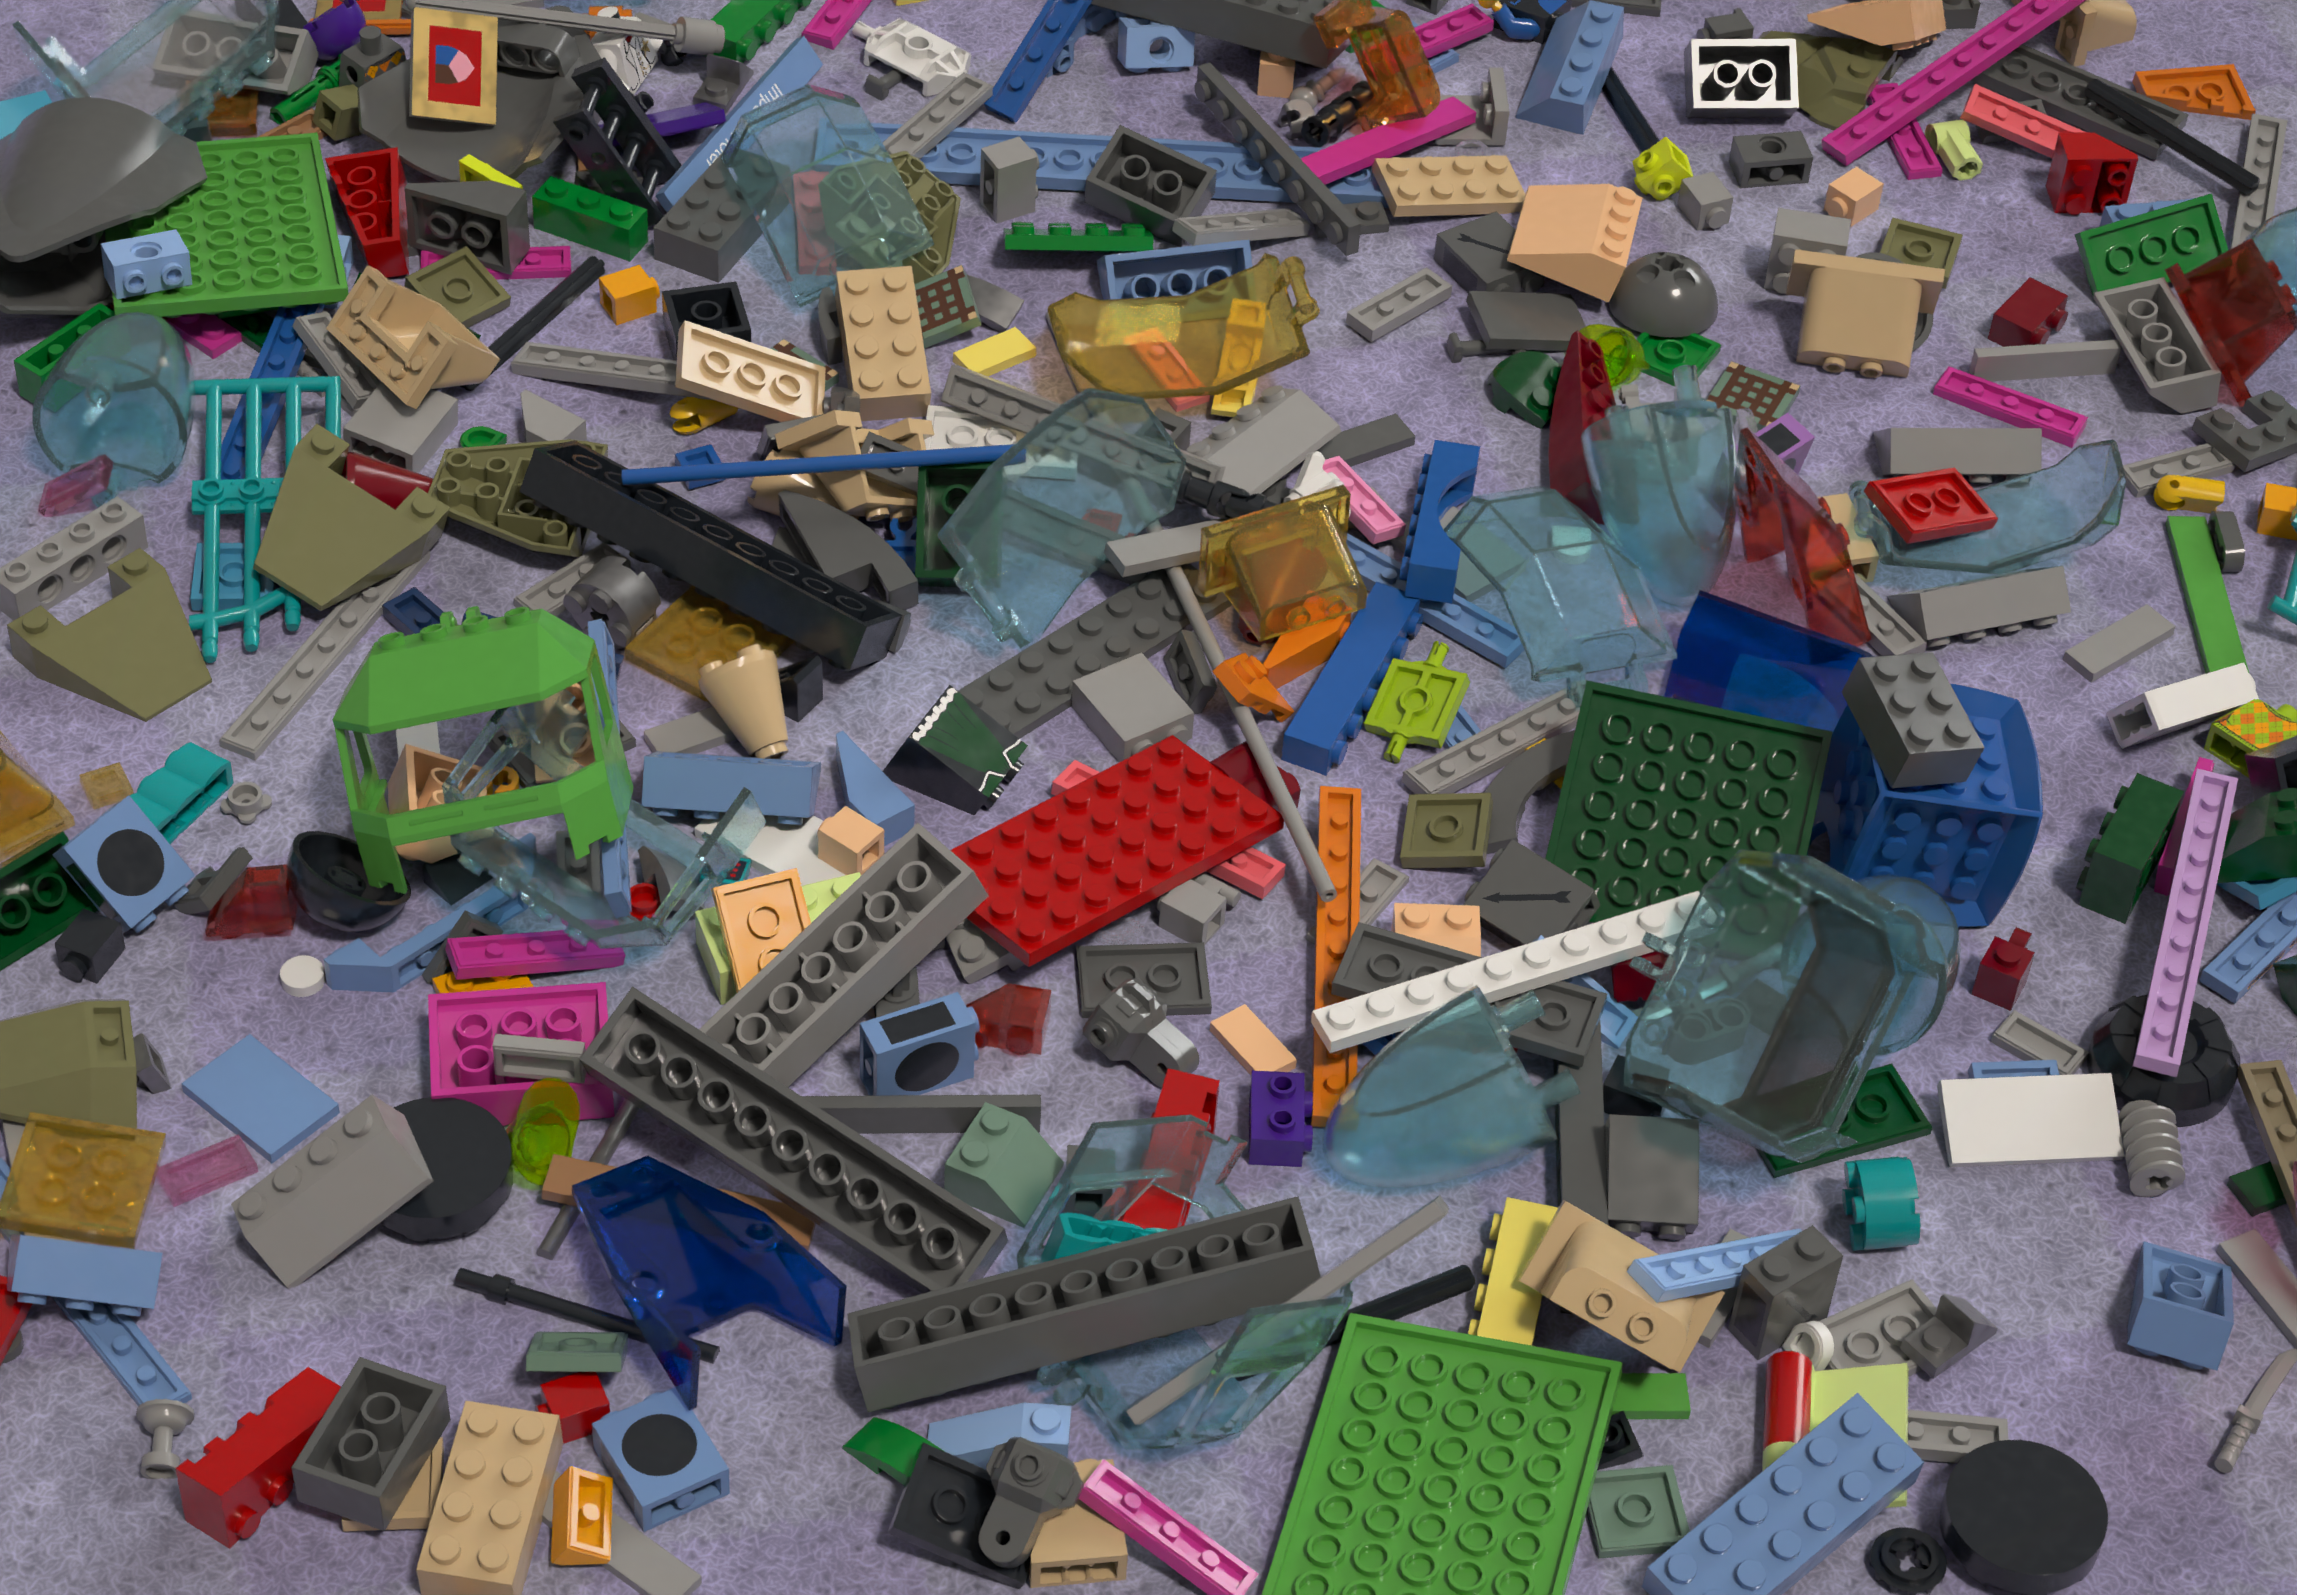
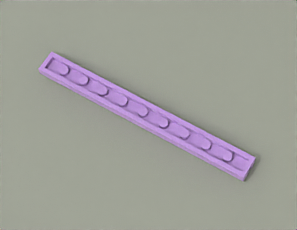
M2202 769L2196 770L2133 1067L2177 1077L2238 782L2236 777Z

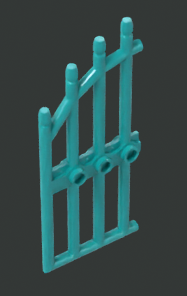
M340 376L194 380L195 396L206 395L205 479L192 481L191 494L192 515H204L202 614L189 615V626L191 631L202 630V656L207 663L216 661L218 655L219 627L243 622V643L245 649L249 652L256 651L260 642V616L285 603V624L287 629L290 631L299 629L301 623V598L282 586L260 598V573L253 569L261 545V513L273 511L284 479L261 478L262 394L286 393V473L294 447L301 440L302 392H325V429L341 438ZM246 394L245 478L221 480L222 395ZM245 513L244 605L219 611L220 515Z

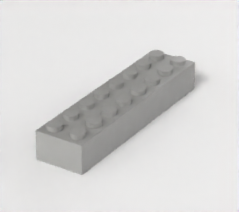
M917 823L699 1030L786 1087H789L989 895L975 872L922 825Z

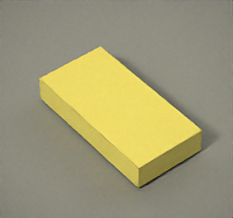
M1016 327L953 352V362L956 365L985 376H991L1036 357V347Z

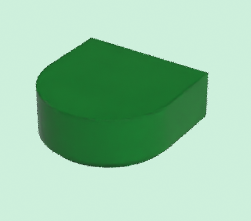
M484 426L470 428L460 437L461 448L503 445L507 443L506 434Z

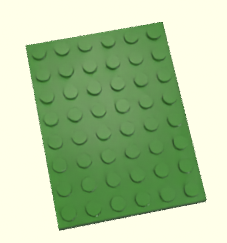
M318 133L196 142L208 177L204 184L178 198L155 214L129 220L105 229L106 242L176 229L190 255L192 285L122 299H116L112 292L116 320L139 321L144 318L163 316L177 318L186 314L198 313L214 315L222 311H257L261 308L270 307L294 308L299 305L317 303L332 305L344 301L349 294Z
M1350 1313L1262 1595H1565L1622 1376V1362Z

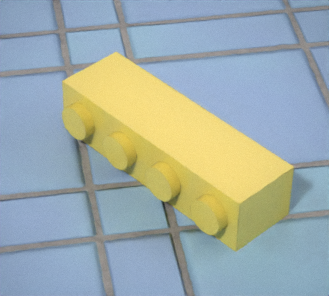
M1507 1197L1503 1215L1494 1213L1489 1240L1497 1241L1496 1249H1486L1481 1275L1489 1276L1488 1285L1482 1283L1478 1285L1474 1310L1482 1312L1480 1320L1471 1319L1468 1334L1533 1345L1543 1295L1519 1281L1518 1278L1558 1207Z

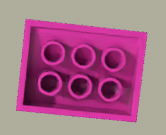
M606 982L428 994L431 1099L457 1098L474 1103L489 1111L498 1119L502 1126L615 1117L613 1090L588 1073H586L584 1083L495 1075L492 1046L495 1034L585 1042L586 1051L608 1020Z

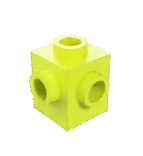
M1664 137L1651 148L1643 151L1639 157L1632 161L1636 177H1634L1636 186L1644 195L1650 194L1656 200H1665L1670 195L1675 194L1680 190L1682 179L1693 177L1688 156L1667 137Z

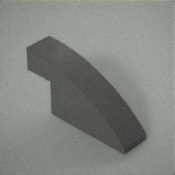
M787 490L778 493L780 518L807 565L858 592L873 586L882 602L904 610L919 604L917 578L898 553L872 529L846 512L825 502Z

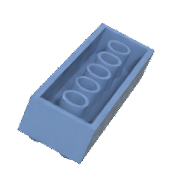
M1856 1393L1647 1567L1642 1587L1649 1595H1783L1916 1482L1924 1461Z

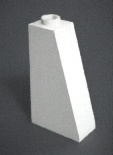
M2243 662L2144 692L2106 712L2118 744L2124 749L2229 713L2253 699H2259L2256 692L2255 681L2248 673Z

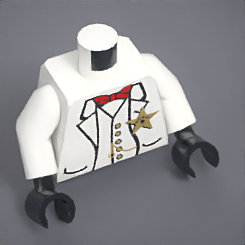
M613 6L603 8L597 14V16L641 21L638 17L620 16L618 9ZM597 32L591 39L601 59L606 58L644 113L654 105V100L644 91L639 92L635 96L634 94L659 60L657 52L661 54V60L665 66L680 65L684 62L681 57L687 54L677 52L674 44L668 47L663 43V40L603 32Z

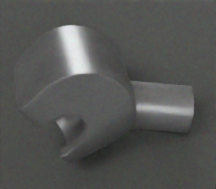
M1294 99L1283 105L1277 121L1280 127L1290 126V134H1286L1288 139L1303 138L1301 134L1302 123L1308 117L1314 116L1315 112L1308 102ZM1318 127L1314 128L1313 130H1311V133L1313 134V133L1316 132L1319 128H1318Z

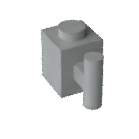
M1203 872L1161 895L1157 904V909L1160 911L1159 927L1188 943L1204 942V945H1206L1225 922L1226 903L1235 907L1241 898V892Z

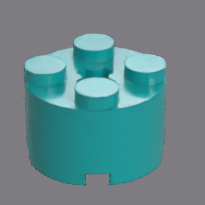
M1888 1157L1845 1162L1844 1174L1848 1189H1842V1203L1845 1216L1853 1215L1855 1224H1850L1852 1250H1873L1919 1244L1920 1213L1915 1214V1199H1919L1915 1172L1910 1158Z

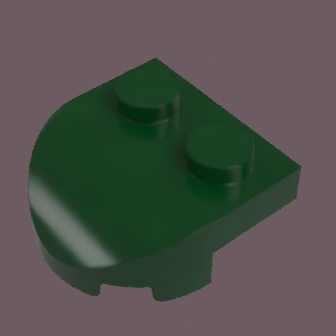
M1536 351L1520 352L1504 359L1494 368L1487 381V385H1491L1494 394L1492 398L1493 405L1497 410L1505 414L1511 408L1531 425L1542 429L1552 416L1554 397L1562 366L1550 356Z

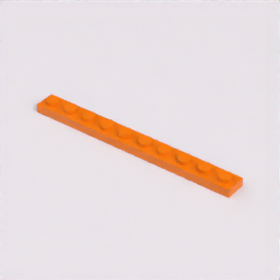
M1320 786L1317 851L1337 891V897L1330 902H1324L1316 889L1314 1010L1348 1000L1347 998L1331 994L1332 982L1360 920V788ZM1314 1026L1311 1125L1313 1127L1355 1129L1357 1119L1358 1045L1329 1053Z

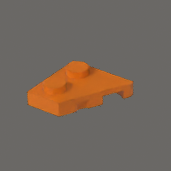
M1244 652L1224 660L1212 671L1236 701L1244 706L1252 707L1264 715L1271 710L1279 722L1285 721L1295 712L1266 678V668L1253 655L1248 656Z

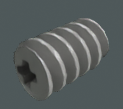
M2147 1100L2127 1103L2119 1113V1122L2126 1165L2128 1166L2130 1190L2135 1196L2147 1198L2156 1197L2168 1190L2175 1189L2185 1180V1169L2182 1167L2183 1157L2180 1153V1141L2177 1139L2178 1128L2175 1125V1113L2170 1108L2158 1106L2156 1103Z

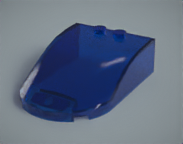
M1699 590L1679 631L1663 696L1834 732L1847 705L1841 692L1859 658L1875 656L1849 643Z

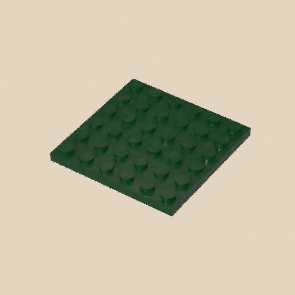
M1586 681L1545 859L1595 890L1600 907L1586 925L1699 891L1719 920L1717 932L1673 946L1743 960L1777 941L1782 946L1785 955L1767 966L1783 969L1833 731Z

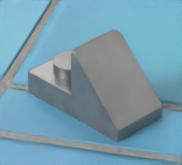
M708 54L707 77L693 96V105L706 102L723 108L725 114H727L753 76L754 70L739 61Z
M1943 1294L1940 1297L1935 1316L1904 1337L1900 1350L1934 1379L1995 1335L1998 1328L1965 1299Z

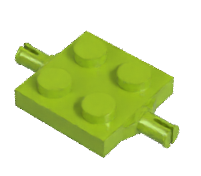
M1435 641L1433 643L1432 649L1425 661L1410 662L1393 658L1364 721L1367 732L1391 738L1386 752L1383 754V757L1391 763L1393 761L1394 763L1400 762L1403 751L1409 743L1441 749L1469 687L1470 681L1467 673L1448 670L1442 666L1449 652L1448 645L1443 642L1439 644L1438 641Z

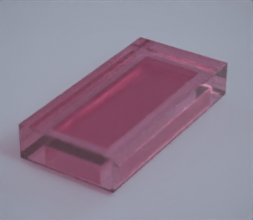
M103 454L45 483L38 511L44 517H53L107 490L114 462Z
M239 1134L155 1168L156 1178L174 1207L258 1172L257 1164Z

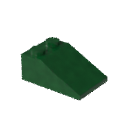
M2286 788L2279 792H2270L2231 813L2217 883L2297 877L2296 788Z

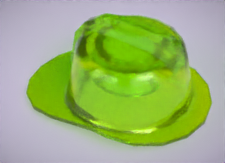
M1590 324L1579 330L1587 339H1593L1600 345L1604 354L1611 387L1628 385L1638 378L1642 370L1649 369L1650 365L1645 361L1644 349L1632 332L1624 328L1602 324Z
M543 1078L533 1083L524 1093L516 1119L506 1128L511 1143L514 1171L520 1172L527 1181L535 1185H544L553 1154L572 1158L573 1145L579 1124L580 1105L577 1094L567 1082L559 1078Z

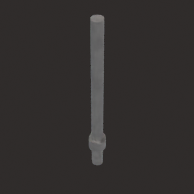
M627 1099L623 1101L591 1156L590 1162L608 1165L638 1113L639 1107ZM567 1204L562 1206L536 1251L538 1256L549 1260L554 1259L582 1207Z

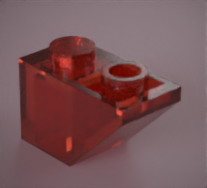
M287 864L246 868L210 910L205 928L206 937L221 936L224 939H232L248 933L263 932L267 935H277L286 930H293L297 914V904L289 886Z
M1008 983L967 1004L966 1007H973L979 1020L980 1030L975 1033L977 1048L988 1046L1007 1049L1016 1055H1026L1028 1053L1041 1055L1050 1020L1052 990Z

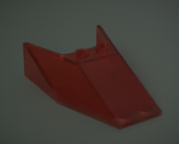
M1748 427L1741 429L1739 433L1734 490L1745 560L1747 563L1761 561L1785 550L1789 581L1795 596L1805 611L1810 656L1814 663L1828 660L1871 641L1870 631L1847 548L1850 540L1846 529L1841 523L1835 524L1829 505L1823 497L1817 498L1810 486Z

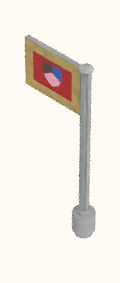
M405 0L406 8L411 11L409 117L486 126L496 125L498 19L531 24L545 23L547 26L667 40L674 44L677 52L705 56L722 51L725 41L724 27L717 25L714 20L683 16L679 17L676 23L666 25L477 0Z

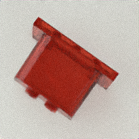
M2252 238L2186 274L2183 273L2178 263L2165 269L2186 312L2240 407L2244 406L2246 399L2252 397L2245 382L2297 330V315L2292 307L2297 301L2287 283L2282 286L2279 285L2278 281L2282 280L2283 277L2273 259L2266 263Z

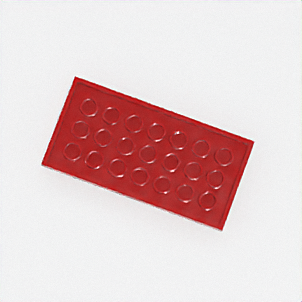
M1171 735L950 851L975 872L989 895L966 918L1030 967L1284 828V819L1281 813L1236 780L1224 774L1178 738Z

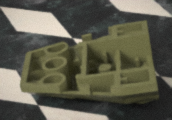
M1766 31L1758 38L1796 39L1798 107L1810 114L1809 120L1833 131L1865 109L1867 97L1881 79L1890 81L1903 63V58L1897 55L1896 50L1892 51L1890 48L1862 39L1813 36L1810 34Z

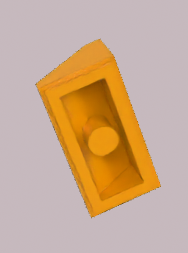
M569 1466L556 1480L553 1492L552 1564H607L610 1561L613 1478Z

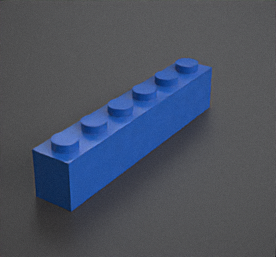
M1376 581L1285 731L1281 760L1327 776L1333 764L1341 765L1348 748L1347 740L1349 737L1357 738L1363 724L1362 715L1364 712H1369L1392 659L1403 660L1408 648V637L1410 635L1416 637L1420 631L1423 622V614L1419 613L1420 599L1405 597V591Z

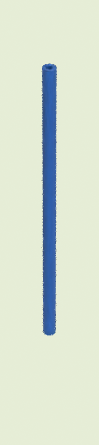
M1022 444L622 470L623 486L1023 460Z

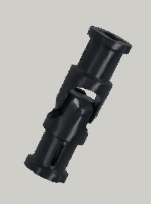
M1365 80L1359 81L1352 87V91L1343 92L1332 100L1330 104L1318 110L1316 115L1310 116L1303 121L1301 128L1303 139L1314 147L1324 146L1329 142L1330 137L1338 136L1346 128L1360 120L1366 111L1370 112L1378 107L1380 100L1379 90L1372 83ZM1318 127L1319 129L1312 134L1311 130Z
M1185 470L1175 501L1179 505L1185 502L1204 508L1209 515L1233 522H1242L1249 528L1257 529L1259 526L1288 535L1291 533L1298 511V506L1292 504L1290 507L1277 504L1268 501L1266 495L1259 493L1250 495L1248 491L1219 480L1215 483L1194 477L1192 471ZM1231 493L1224 510L1222 506L1223 494Z

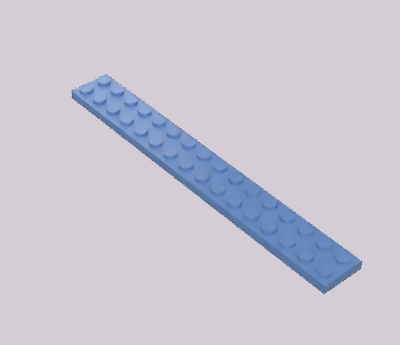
M821 120L815 172H829L830 174L836 167L862 161L903 124ZM956 127L920 160L924 163L926 169L939 180L948 184L980 185L981 148L1020 136L1030 149L1035 150L1039 158V169L1036 171L1038 189L1085 191L1088 175L1113 136ZM1150 138L1217 170L1215 194L1212 198L1294 203L1288 193L1277 182L1272 180L1270 174L1259 162L1252 158L1250 152L1241 143ZM1289 146L1299 158L1325 149ZM1372 166L1326 184V187L1342 204L1371 201L1382 202L1384 208H1389L1371 170Z

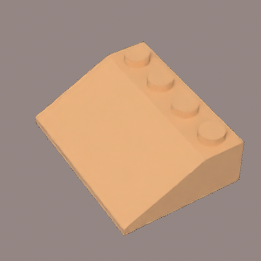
M1867 0L1842 4L1807 14L1808 22L1880 46L1892 44V51L1913 48V46L1921 45V43L1936 40V33L1946 30L1942 0Z
M1611 184L1529 185L1507 261L1609 303L1627 265L1643 197L1636 195L1629 188L1616 187Z

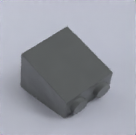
M1610 1114L1604 1125L1608 1226L1629 1238L1641 1236V1231L1659 1232L1658 1237L1664 1240H1683L1686 1238V1234H1693L1698 1226L1699 1119Z

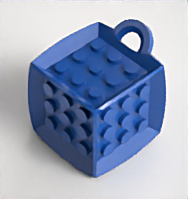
M1951 684L1985 748L1966 782L1901 788L1890 787L1847 704L1832 734L1809 842L1810 847L1816 837L1828 832L1830 861L1814 863L1809 859L1807 852L1801 881L1811 885L1825 884L1835 906L1867 915L1929 925L1989 926L2005 906L2023 874L2035 844L2043 816L2042 782L2038 754L2028 719L2019 700L1990 691Z

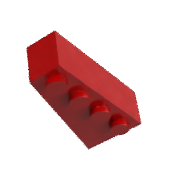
M398 147L325 158L333 190L366 266L377 269L386 278L408 275V221L404 189L407 181Z
M1170 1068L1167 1069L1156 1110L1150 1118L1146 1144L1141 1146L1138 1153L1135 1180L1130 1179L1124 1198V1205L1127 1208L1125 1214L1118 1213L1117 1221L1131 1223L1143 1229L1162 1228L1170 1230L1185 1226L1215 1136L1220 1080Z
M307 1367L267 1398L263 1412L257 1415L249 1411L237 1421L235 1433L224 1441L217 1436L206 1444L203 1449V1453L206 1455L198 1462L193 1463L187 1459L176 1467L185 1521L229 1549L241 1537L247 1539L253 1535L260 1524L261 1516L273 1504L276 1506L282 1504L290 1495L294 1483L292 1466L341 1386Z

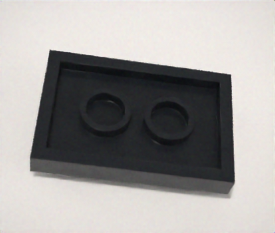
M923 1442L917 1450L887 1533L1016 1589H1020L1025 1584L1030 1570V1555L1023 1564L1017 1567L1001 1568L992 1563L981 1550L979 1533L996 1496L987 1470ZM1010 1537L1004 1538L1001 1545H1006L1010 1541Z

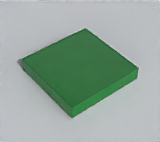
M1643 332L1622 355L1621 364L1672 386H1675L1676 382L1694 383L1718 355L1722 344L1696 333L1685 337H1659Z

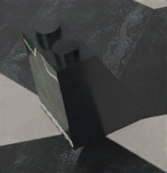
M949 685L887 764L883 773L894 783L975 815L982 805L990 809L1004 791L999 786L1002 779L1010 783L1023 767L1024 763L1018 758L1028 745Z

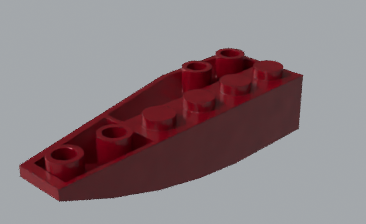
M1577 330L1571 335L1564 357L1551 416L1548 451L1551 506L1572 523L1633 526L1637 523L1635 473L1627 444L1624 441V433L1604 354L1600 345L1595 340L1587 339Z

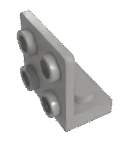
M1489 67L1487 82H1481L1480 96H1430L1429 106L1454 96L1476 111L1475 123L1435 139V144L1505 145L1510 111L1503 68Z

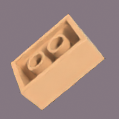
M405 744L388 782L389 815L486 796L485 768ZM490 827L395 847L397 853L407 860H421L434 863L487 842L490 837Z

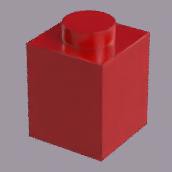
M578 1372L540 1384L542 1404L536 1405L535 1411L559 1415L563 1444L592 1435V1423L610 1413V1403L596 1372Z

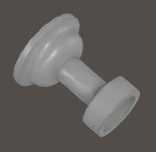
M155 1399L146 1401L139 1405L136 1415L137 1419L143 1423L144 1428L154 1434L152 1452L144 1454L141 1459L140 1473L147 1479L177 1478L175 1468L180 1465L181 1461L180 1457L172 1453L173 1435L181 1433L187 1425L192 1423L195 1416L194 1410L188 1404L176 1400Z

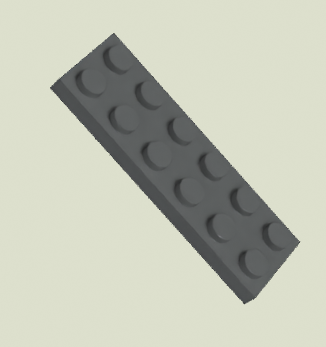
M2023 44L1970 80L2016 101L2041 99L2047 114L2086 131L2094 132L2114 143L2154 160L2157 159L2167 146L2087 98L2085 95L2087 84L2093 79H2099L2181 130L2186 126L2189 115Z
M1358 922L1332 982L1331 994L1351 999L1482 957ZM1559 981L1429 1023L1583 1067L1606 1004L1607 993Z

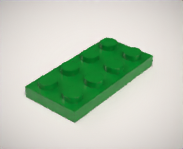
M2212 193L2075 234L2093 299L2095 292L2163 277L2168 283L2232 263Z
M1012 222L1011 228H1004L1003 240L1005 250L1148 251L1153 250L1154 237L1149 230H1145L1143 224L1136 223L1121 224V230H1108L1105 223H1085V229H1071L1070 223L1051 222L1048 223V229H1035L1032 222Z

